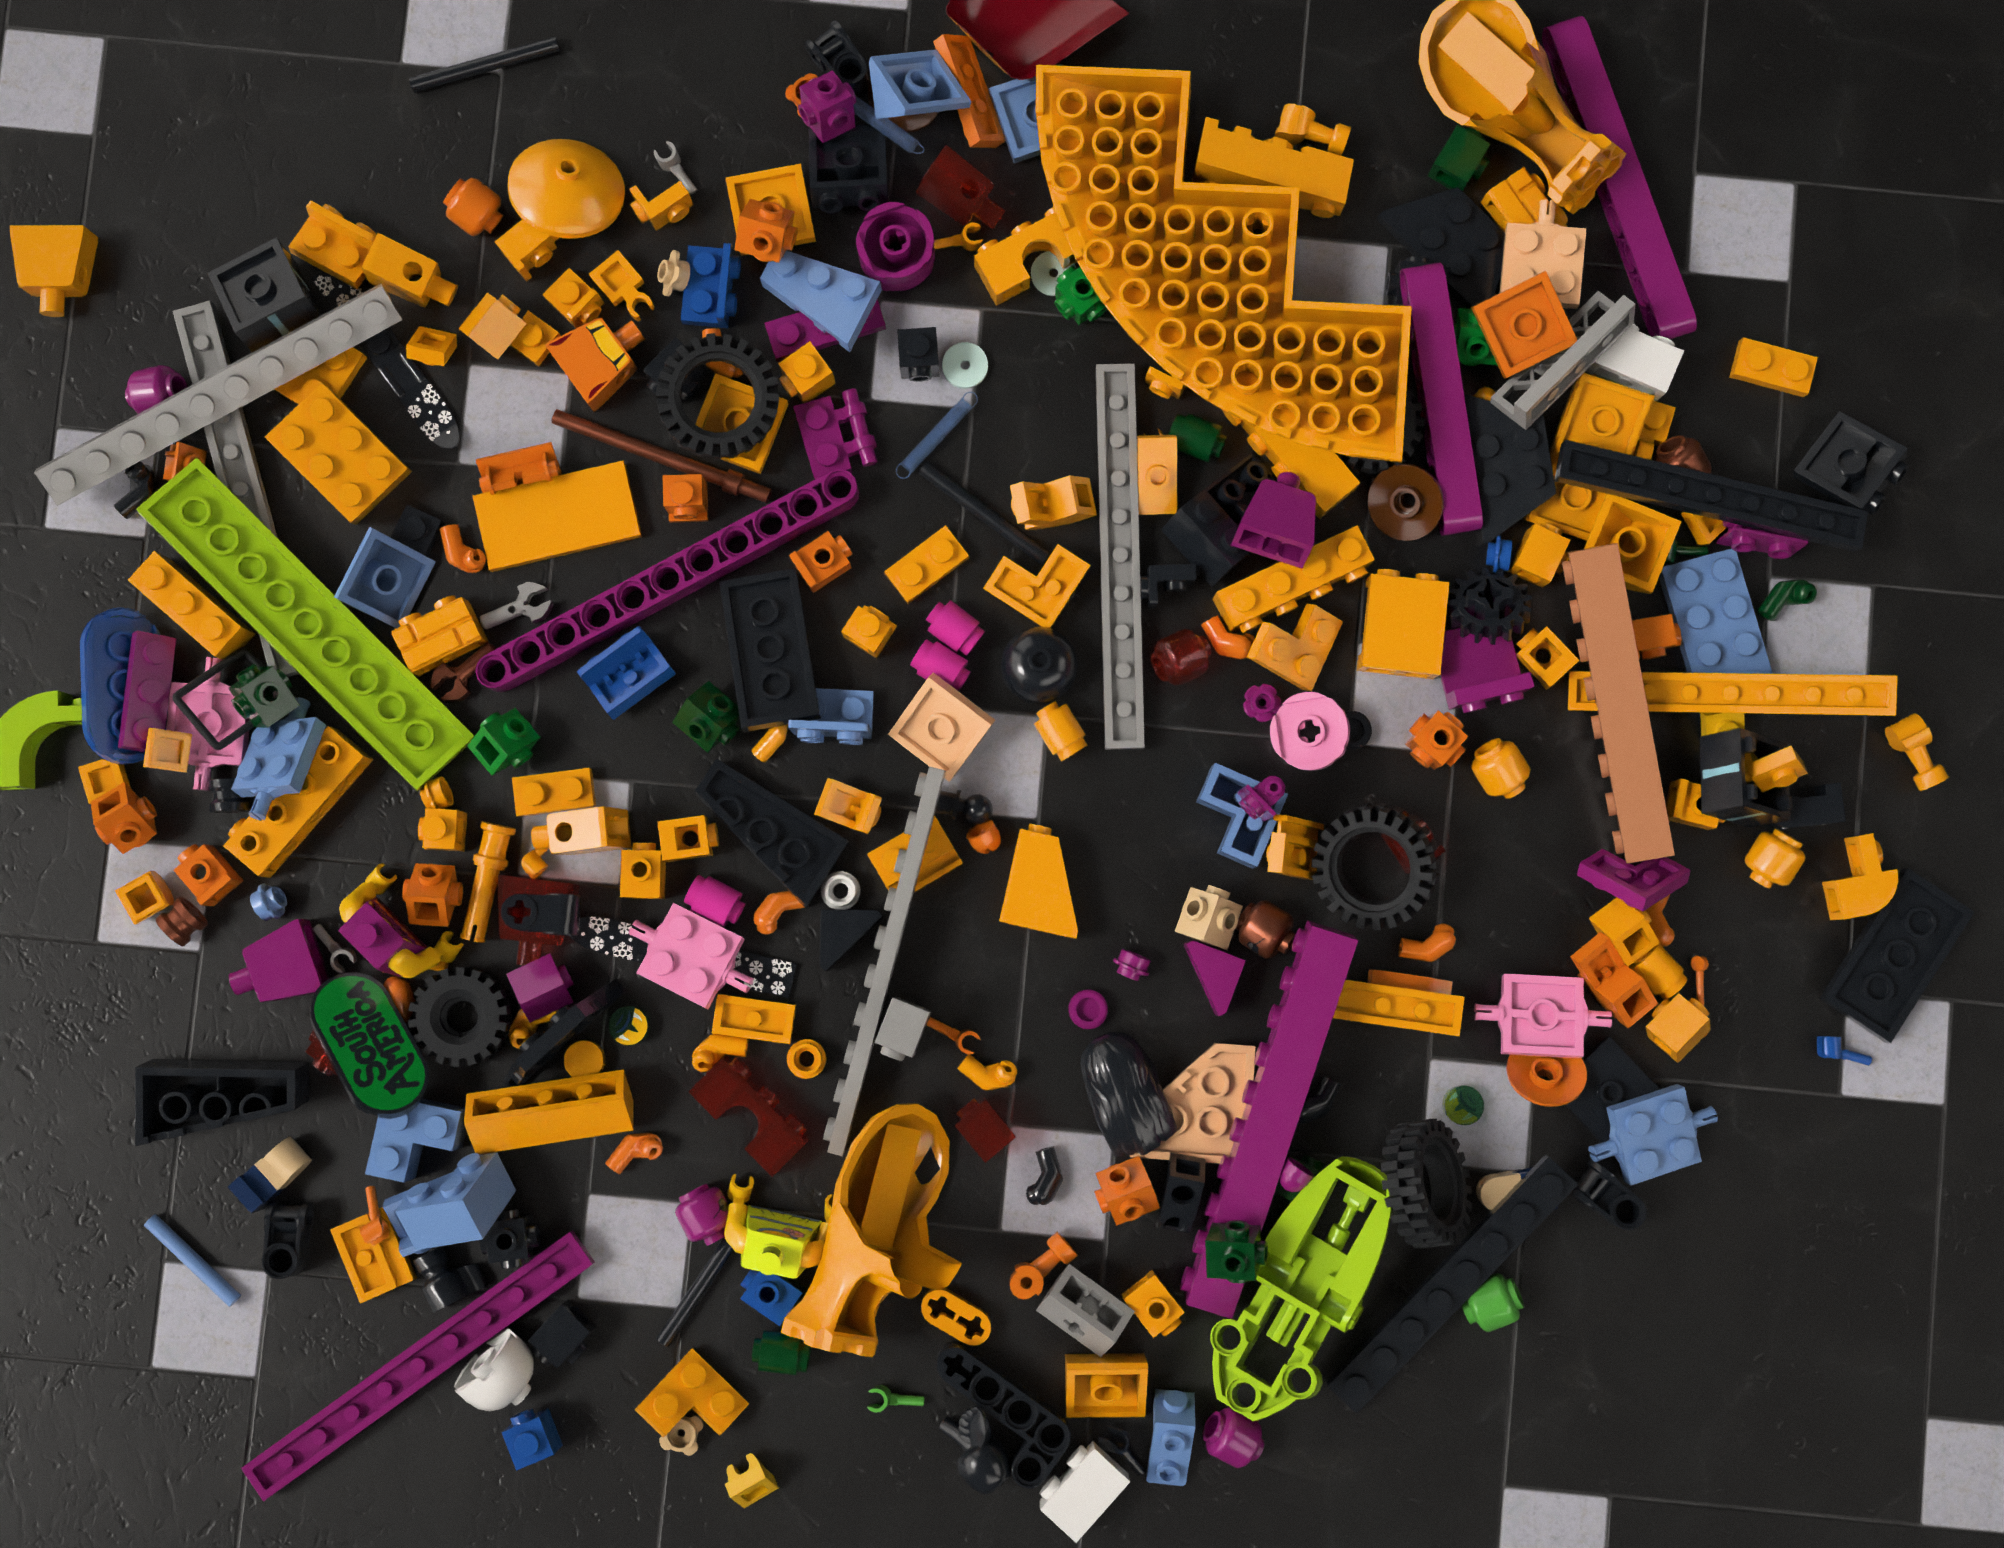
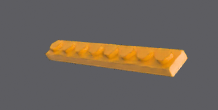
M1568 671V710L1597 711L1595 700L1588 701L1583 678L1591 677L1590 671ZM1641 672L1649 712L1896 716L1898 677L1896 675Z

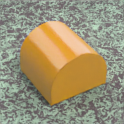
M149 871L115 890L134 925L145 921L174 903V898L168 885L155 871Z

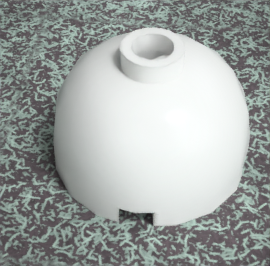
M509 1328L498 1332L487 1342V1344L493 1347L486 1350L480 1357L475 1354L470 1359L455 1382L454 1387L457 1389L455 1392L477 1409L494 1411L502 1409L510 1403L516 1406L525 1399L531 1390V1386L528 1384L533 1375L534 1367L531 1351L521 1338Z

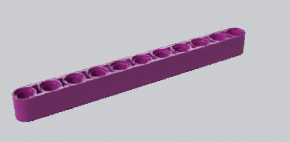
M844 469L832 470L495 649L479 659L475 671L477 679L482 685L495 692L503 693L840 515L851 509L859 499V490L855 477ZM838 482H846L851 486L850 493L844 498H835L830 494L831 488ZM804 500H812L817 504V509L812 515L804 517L797 514L796 510L799 503ZM778 518L783 522L782 528L777 534L767 535L762 531L763 525L768 519ZM743 536L748 539V545L743 552L732 553L729 551V543L734 537ZM709 554L713 556V565L709 570L704 572L695 570L694 564L700 555ZM670 572L677 573L679 576L677 586L671 590L661 589L660 581L662 577ZM636 590L642 591L644 593L642 605L634 609L628 608L626 605L628 595ZM599 609L609 610L610 617L608 622L604 626L594 627L592 624L593 614ZM573 627L575 631L573 641L565 646L559 645L557 640L559 632L563 628ZM538 645L540 649L538 660L532 664H526L523 659L525 650L529 646ZM496 664H503L505 666L503 679L499 682H491L489 678L490 669Z

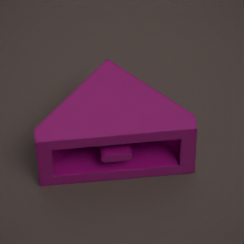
M1196 941L1184 943V948L1215 1016L1225 1014L1246 960Z

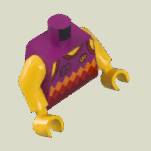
M384 863L378 864L367 876L365 882L361 883L341 902L339 912L345 924L339 929V932L378 971L400 978H413L438 965L440 961L451 963L464 945L463 943L459 945L450 944L449 941L454 933L452 931H445L434 948L427 947L376 897V894H384L397 879L396 874L391 879L382 876L380 871L385 866Z

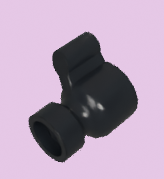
M442 1246L413 1260L418 1273L426 1278V1282L423 1285V1293L433 1313L488 1285L478 1263L456 1269L448 1268V1257Z

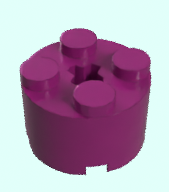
M888 202L878 205L867 213L856 237L859 261L864 274L868 278L880 281L883 291H904L923 282L932 272L935 261L934 234L927 217L919 210L899 202ZM893 243H897V245L902 249L899 251H894L893 248L890 247V245Z

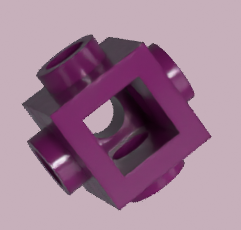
M833 70L799 86L801 104L798 105L800 116L822 143L855 128V93L847 82L842 83Z

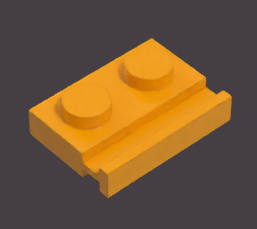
M1276 814L1273 820L1278 821L1277 832H1272L1271 843L1268 845L1266 852L1268 872L1313 880L1312 876L1317 872V868L1311 867L1312 858L1317 855L1314 848L1318 842V831L1324 830V824L1289 815Z
M935 815L914 893L963 864ZM904 832L867 854L888 891L890 887L897 889L901 873L894 872L899 850H907L911 835Z
M383 1207L379 1208V1211L388 1223L391 1232L387 1239L375 1246L371 1243L367 1244L360 1233V1227L371 1221L368 1213L330 1229L360 1304L417 1279L409 1256L402 1257L398 1250L400 1239Z

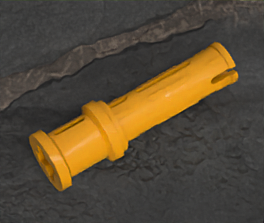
M481 821L480 828L483 829L482 840L478 853L474 854L472 859L474 860V865H477V870L460 938L470 941L473 927L477 925L474 942L485 943L500 870L505 871V867H508L509 861L505 859L510 837L515 835L516 829Z

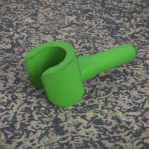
M877 1385L868 1391L869 1393H880L884 1398L883 1405L869 1404L867 1406L870 1411L875 1413L883 1411L889 1405H924V1396L898 1395V1393H891L890 1389L884 1385Z

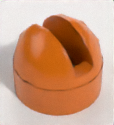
M992 820L975 825L966 835L971 846L982 854H988L990 850L995 851L1001 842L999 830Z

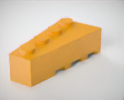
M1209 117L1205 118L1192 178L1193 183L1300 187L1298 208L1311 210L1313 215L1322 218L1341 215L1346 204L1354 159L1309 146L1301 148V151L1293 150V145L1288 140L1275 136L1264 141L1258 140L1251 135V129L1236 126L1234 131L1230 132L1218 128L1219 120Z

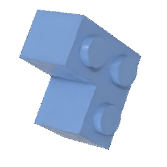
M1214 763L1208 772L1196 803L1231 817L1217 854L1249 868H1256L1259 865L1277 821H1274L1273 817L1266 821L1259 817L1254 820L1239 805L1242 798L1237 792L1247 784L1253 789L1260 783L1259 781ZM1284 793L1271 807L1277 815L1281 813L1288 796L1287 793Z
M422 1098L419 1105L406 1115L392 1119L379 1118L378 1116L365 1174L407 1182L416 1178L423 1145L449 1151L463 1148L467 1131L464 1125L465 1107Z
M497 1152L483 1155L472 1153L463 1157L457 1163V1168L447 1181L435 1184L424 1182L410 1188L406 1193L405 1199L395 1212L415 1250L482 1240L508 1204L516 1189Z

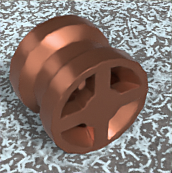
M179 897L174 901L173 908L168 913H161L156 918V923L160 929L180 946H185L190 942L192 933L196 930H203L208 925L207 919L200 910L183 897Z

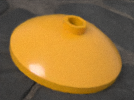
M551 139L536 143L518 155L508 175V195L517 214L531 227L554 237L570 239L584 238L597 234L616 220L623 207L625 186L618 167L601 150L581 141Z

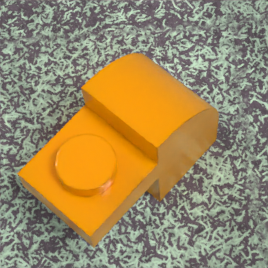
M1069 475L1044 484L1022 481L1010 485L1012 494L1011 508L1016 516L1017 524H1024L1025 530L1066 525L1097 515L1090 478Z
M1874 833L1844 838L1852 876L1822 882L1830 920H1844L1876 913L1884 908L1893 898L1898 885V870H1881L1880 864L1883 861V852L1879 842L1874 838Z

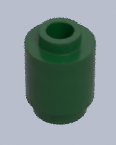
M1178 413L1169 432V435L1177 436V451L1208 463L1212 456L1220 457L1227 436L1221 434L1223 426L1190 413L1187 416Z
M764 1330L762 1338L755 1337L752 1362H758V1371L797 1375V1372L807 1373L811 1346L804 1344V1340L789 1337L781 1332Z

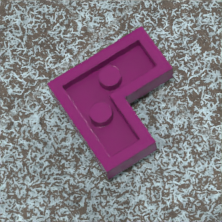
M1601 849L1580 862L1577 876L1592 883L1594 887L1605 890L1623 900L1628 906L1644 911L1687 884L1691 870L1667 857L1645 860L1634 866L1630 863L1626 864L1625 860Z

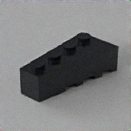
M151 1059L135 1067V1147L166 1138L171 1139L184 1136L188 1133L205 1129L210 1130L240 1121H249L296 1110L309 1101L310 1062Z

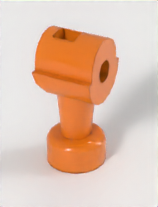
M1058 1231L1047 1240V1245L1050 1249L1031 1263L1020 1262L1015 1265V1271L1010 1277V1289L1017 1298L1024 1300L1031 1298L1035 1294L1039 1296L1044 1285L1043 1279L1060 1261L1064 1264H1069L1078 1256L1076 1251Z

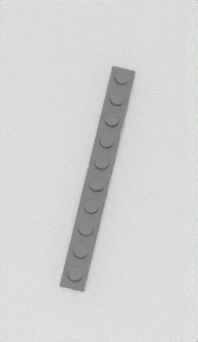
M381 283L36 468L34 473L58 506L402 321V316Z
M206 301L173 311L192 385L231 364L215 304L211 301ZM240 407L204 427L217 478L277 537L243 407ZM259 634L267 666H273L275 670L277 668L280 669L287 677L299 674Z
M1096 364L1105 750L1144 749L1135 364Z
M929 766L928 773L920 772L914 795L921 797L917 812L910 810L904 833L911 835L907 850H899L894 872L901 873L897 889L889 888L884 910L890 911L887 927L879 926L874 948L880 950L877 965L869 964L864 981V987L870 988L867 1003L859 1002L853 1025L860 1026L857 1041L849 1040L843 1063L850 1065L847 1079L839 1078L833 1099L834 1102L840 1103L836 1118L829 1116L823 1140L830 1141L828 1153L843 1156L847 1148L946 770Z

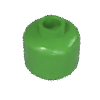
M1500 1273L1490 1275L1462 1304L1468 1322L1470 1324L1477 1322L1480 1328L1486 1332L1515 1323L1520 1318V1309L1525 1308L1522 1296L1513 1278L1506 1279Z

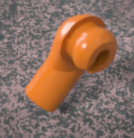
M452 524L440 528L448 563L466 573L480 572L486 562V556L483 551L478 548L475 550L463 544L459 525Z

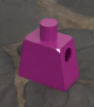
M1291 472L1280 473L1277 482L1269 479L1262 480L1241 519L1231 546L1303 568L1314 544L1316 497L1310 492L1300 490L1301 480L1296 474Z
M293 920L244 948L242 954L247 967L229 973L228 976L233 992L236 995H241L255 989L260 1002H272L314 994L319 986L330 977L310 920Z

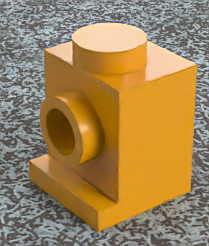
M522 219L497 239L495 243L527 282L532 278L529 273L531 268L534 266L536 268L540 267L550 260L553 255L552 251L557 248L554 242L559 237L542 233Z
M864 605L863 608L857 606L841 633L846 640L877 659L897 628V625L889 621L890 618L878 609Z
M1547 626L1540 633L1533 628L1517 643L1521 649L1516 654L1517 659L1538 679L1546 690L1579 661ZM1538 650H1545L1549 653L1550 659L1548 663L1542 664L1536 660V652Z
M1682 778L1670 781L1666 799L1668 821L1705 830L1716 829L1718 822H1725V820L1702 814V811L1697 808V800L1701 797V784L1689 782V780Z
M425 808V817H420L418 823V838L423 841L422 848L426 850L465 852L468 813L459 810Z
M705 815L657 821L662 861L674 862L677 860L713 856L712 847L719 846L716 823L709 824V819ZM689 832H695L698 835V842L694 846H688L685 843V836Z

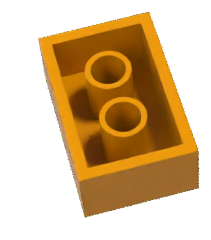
M323 383L316 387L265 436L350 523L355 525L412 472Z

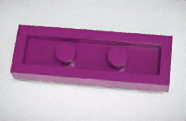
M878 299L858 338L886 330ZM801 312L764 323L777 363L787 358L809 341L816 350L839 344L836 338L828 332L823 333L814 326L811 319Z
M143 631L132 633L118 748L145 752L148 729H166L176 638Z

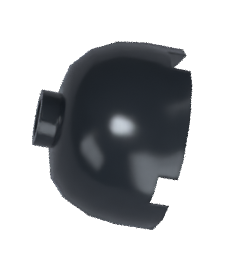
M1037 626L1022 630L1010 639L1003 651L1001 672L1004 684L1015 696L1025 703L1044 705L1057 701L1069 691L1076 680L1078 660L1075 648L1066 636L1052 628Z

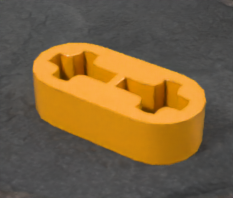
M946 1288L941 1290L930 1289L924 1295L921 1311L924 1318L930 1324L970 1346L980 1345L987 1340L991 1332V1320L983 1309ZM941 1296L947 1299L946 1307L955 1312L954 1316L951 1317L945 1312H940L938 1316H934L931 1313L933 1306L928 1303L929 1300L937 1301ZM959 1316H962L972 1321L975 1316L980 1317V1326L984 1331L981 1334L974 1332L972 1336H968L966 1334L967 1326L957 1319Z

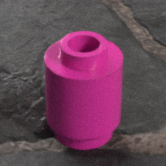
M952 600L946 605L939 602L926 618L931 624L927 630L955 653L961 651L966 656L985 633L978 626L980 622Z
M927 639L921 645L910 666L917 670L916 674L927 680L934 672L957 691L962 688L971 671L966 669L968 660L938 641L932 643Z
M697 875L684 899V903L691 906V911L723 928L728 922L735 924L745 907V903L740 901L742 897L741 892L711 876L704 878L701 875Z

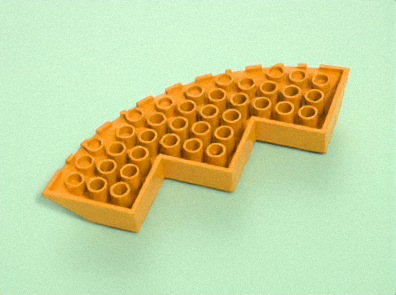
M1036 65L1038 137L1042 166L1054 211L1079 266L1099 299L1126 333L1165 371L1206 401L1252 426L1298 444L1346 456L1402 463L1412 306L1292 300L1300 187L1184 182L1191 97V71ZM1254 229H1260L1262 234H1253Z

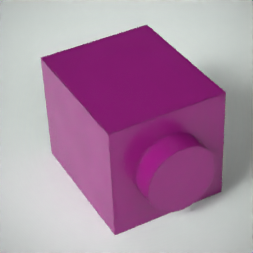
M550 953L506 974L516 998L530 1023L567 1004L573 1003L567 988L573 986L574 983L565 964L557 967Z

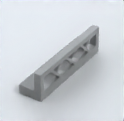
M1597 291L1569 319L1575 336L1581 337L1565 353L1559 352L1514 374L1491 396V404L1527 430L1634 323L1636 304L1624 295L1614 303ZM1599 306L1606 313L1592 326H1588V316ZM1554 363L1538 380H1534V370L1540 364ZM1528 376H1530V380L1524 381ZM1527 390L1514 403V406L1505 399L1512 391Z

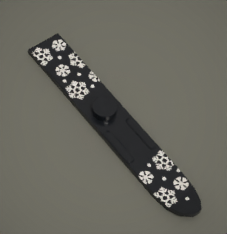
M320 271L311 278L333 309L364 293L361 287L357 290L324 271ZM389 327L359 343L427 437L441 448L455 449L459 445L461 436L455 417L413 359L407 358L405 347Z
M581 917L579 936H570L573 941L584 948L642 963L647 954L648 943L629 935L630 928L643 934L645 933L644 931L632 924L609 918ZM739 950L736 955L734 969L754 978L752 985L740 979L737 980L750 987V989L789 998L797 964Z

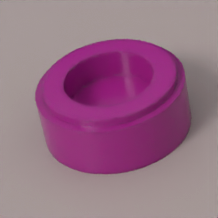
M1082 990L1071 998L1068 1005V1013L1072 1022L1078 1027L1093 1029L1100 1026L1106 1019L1108 1006L1100 993L1093 990Z

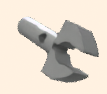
M533 582L518 585L519 595L516 601L481 615L480 623L482 627L489 629L521 615L530 617L531 622L534 624L545 620L554 605L551 600L537 607L527 604L530 603L534 595L546 592L548 589L543 585Z

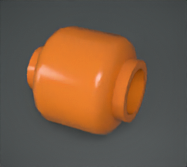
M460 178L443 201V204L447 206L446 217L471 236H477L483 230L491 234L504 216L498 211L501 206V197L476 178H470L466 181Z

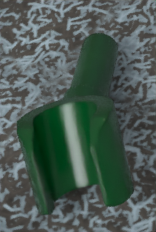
M1674 540L1664 564H1673L1676 554L1705 556L1708 554V547L1687 546L1679 544Z

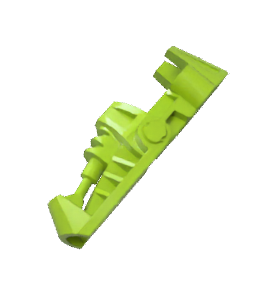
M1342 1156L1335 1159L1299 1192L1265 1239L1268 1243L1267 1265L1260 1266L1256 1278L1262 1284L1250 1306L1243 1310L1238 1320L1223 1319L1217 1322L1210 1333V1341L1214 1348L1212 1367L1216 1398L1229 1406L1233 1411L1242 1414L1251 1421H1256L1285 1409L1297 1399H1310L1321 1390L1323 1384L1322 1375L1319 1369L1312 1364V1361L1331 1327L1334 1326L1346 1333L1348 1329L1352 1330L1364 1309L1362 1306L1363 1297L1379 1264L1386 1242L1393 1207L1387 1208L1385 1198L1390 1195L1388 1189L1383 1190L1382 1181L1387 1180V1175L1381 1172L1380 1169L1352 1157ZM1338 1180H1341L1349 1185L1343 1198V1202L1347 1204V1207L1339 1223H1333L1325 1240H1322L1312 1235V1232ZM1373 1199L1376 1200L1374 1208L1347 1255L1342 1252V1249L1351 1234L1348 1228L1358 1211L1364 1213ZM1281 1297L1285 1301L1266 1333V1336L1275 1342L1287 1347L1305 1313L1311 1316L1294 1345L1295 1350L1288 1363L1283 1365L1272 1385L1246 1369L1247 1366L1244 1365V1362ZM1230 1326L1238 1329L1241 1338L1239 1345L1232 1350L1224 1345L1222 1337L1224 1331ZM1300 1368L1305 1369L1311 1377L1310 1388L1303 1393L1297 1391L1292 1384L1293 1374ZM1244 1383L1250 1384L1256 1392L1255 1401L1249 1407L1243 1406L1239 1402L1237 1395L1238 1389Z

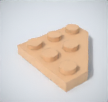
M1214 1043L1162 1089L1173 1113L1177 1126L1176 1132L1168 1140L1161 1141L1160 1146L1148 1154L1140 1155L1138 1152H1135L1134 1155H1129V1157L1140 1156V1158L1169 1160L1170 1152L1203 1158L1205 1163L1220 1164L1223 1155H1230L1234 1141L1229 1140L1233 1122L1236 1117L1242 1118L1246 1103H1242L1246 1083L1249 1079L1254 1081L1256 1046Z

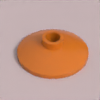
M1509 1055L1506 1071L1511 1086L1520 1096L1534 1104L1547 1107L1566 1105L1578 1098L1586 1085L1587 1069L1582 1058ZM1540 1076L1547 1077L1549 1080H1544Z

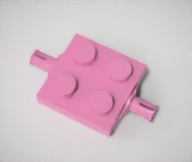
M206 657L205 672L222 661V659ZM221 671L181 698L218 742L250 721L249 718L244 719L232 705L231 700L234 696L228 689L231 686L220 682ZM171 682L166 730L192 734L188 764L195 766L193 790L210 791L209 780H211L212 768L223 765L240 766L248 749L249 731L221 750L212 748L173 701V694L188 683Z
M675 903L672 904L663 923L656 930L639 920L633 922V926L645 933L643 934L630 928L629 935L648 943L647 954L637 974L706 1009H709L717 992L726 983L744 993L750 990V987L737 980L740 979L752 985L754 978L734 969L736 955L745 940L743 937Z
M1503 974L1501 998L1498 1005L1476 1003L1474 1005V1012H1476L1474 1020L1498 1021L1501 1031V1054L1582 1058L1584 1056V1034L1587 1027L1611 1028L1612 1019H1610L1612 1017L1611 1011L1588 1010L1584 999V978Z

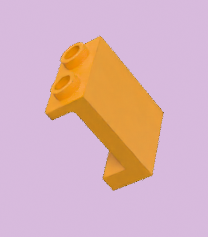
M1378 569L1377 574H1371L1366 579L1365 587L1368 588L1363 643L1362 652L1358 655L1356 671L1435 679L1441 674L1449 582L1439 581V576L1435 574L1418 573L1415 575V578L1400 577V571Z

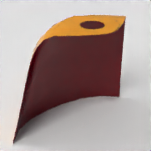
M949 0L946 7V14L971 41L1002 71L1018 80L1035 77L1036 65H1056L1129 14V12L1113 0ZM985 49L989 50L993 57Z

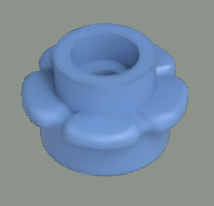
M262 883L258 886L257 891L250 896L251 906L262 920L279 919L285 913L287 898L278 886Z

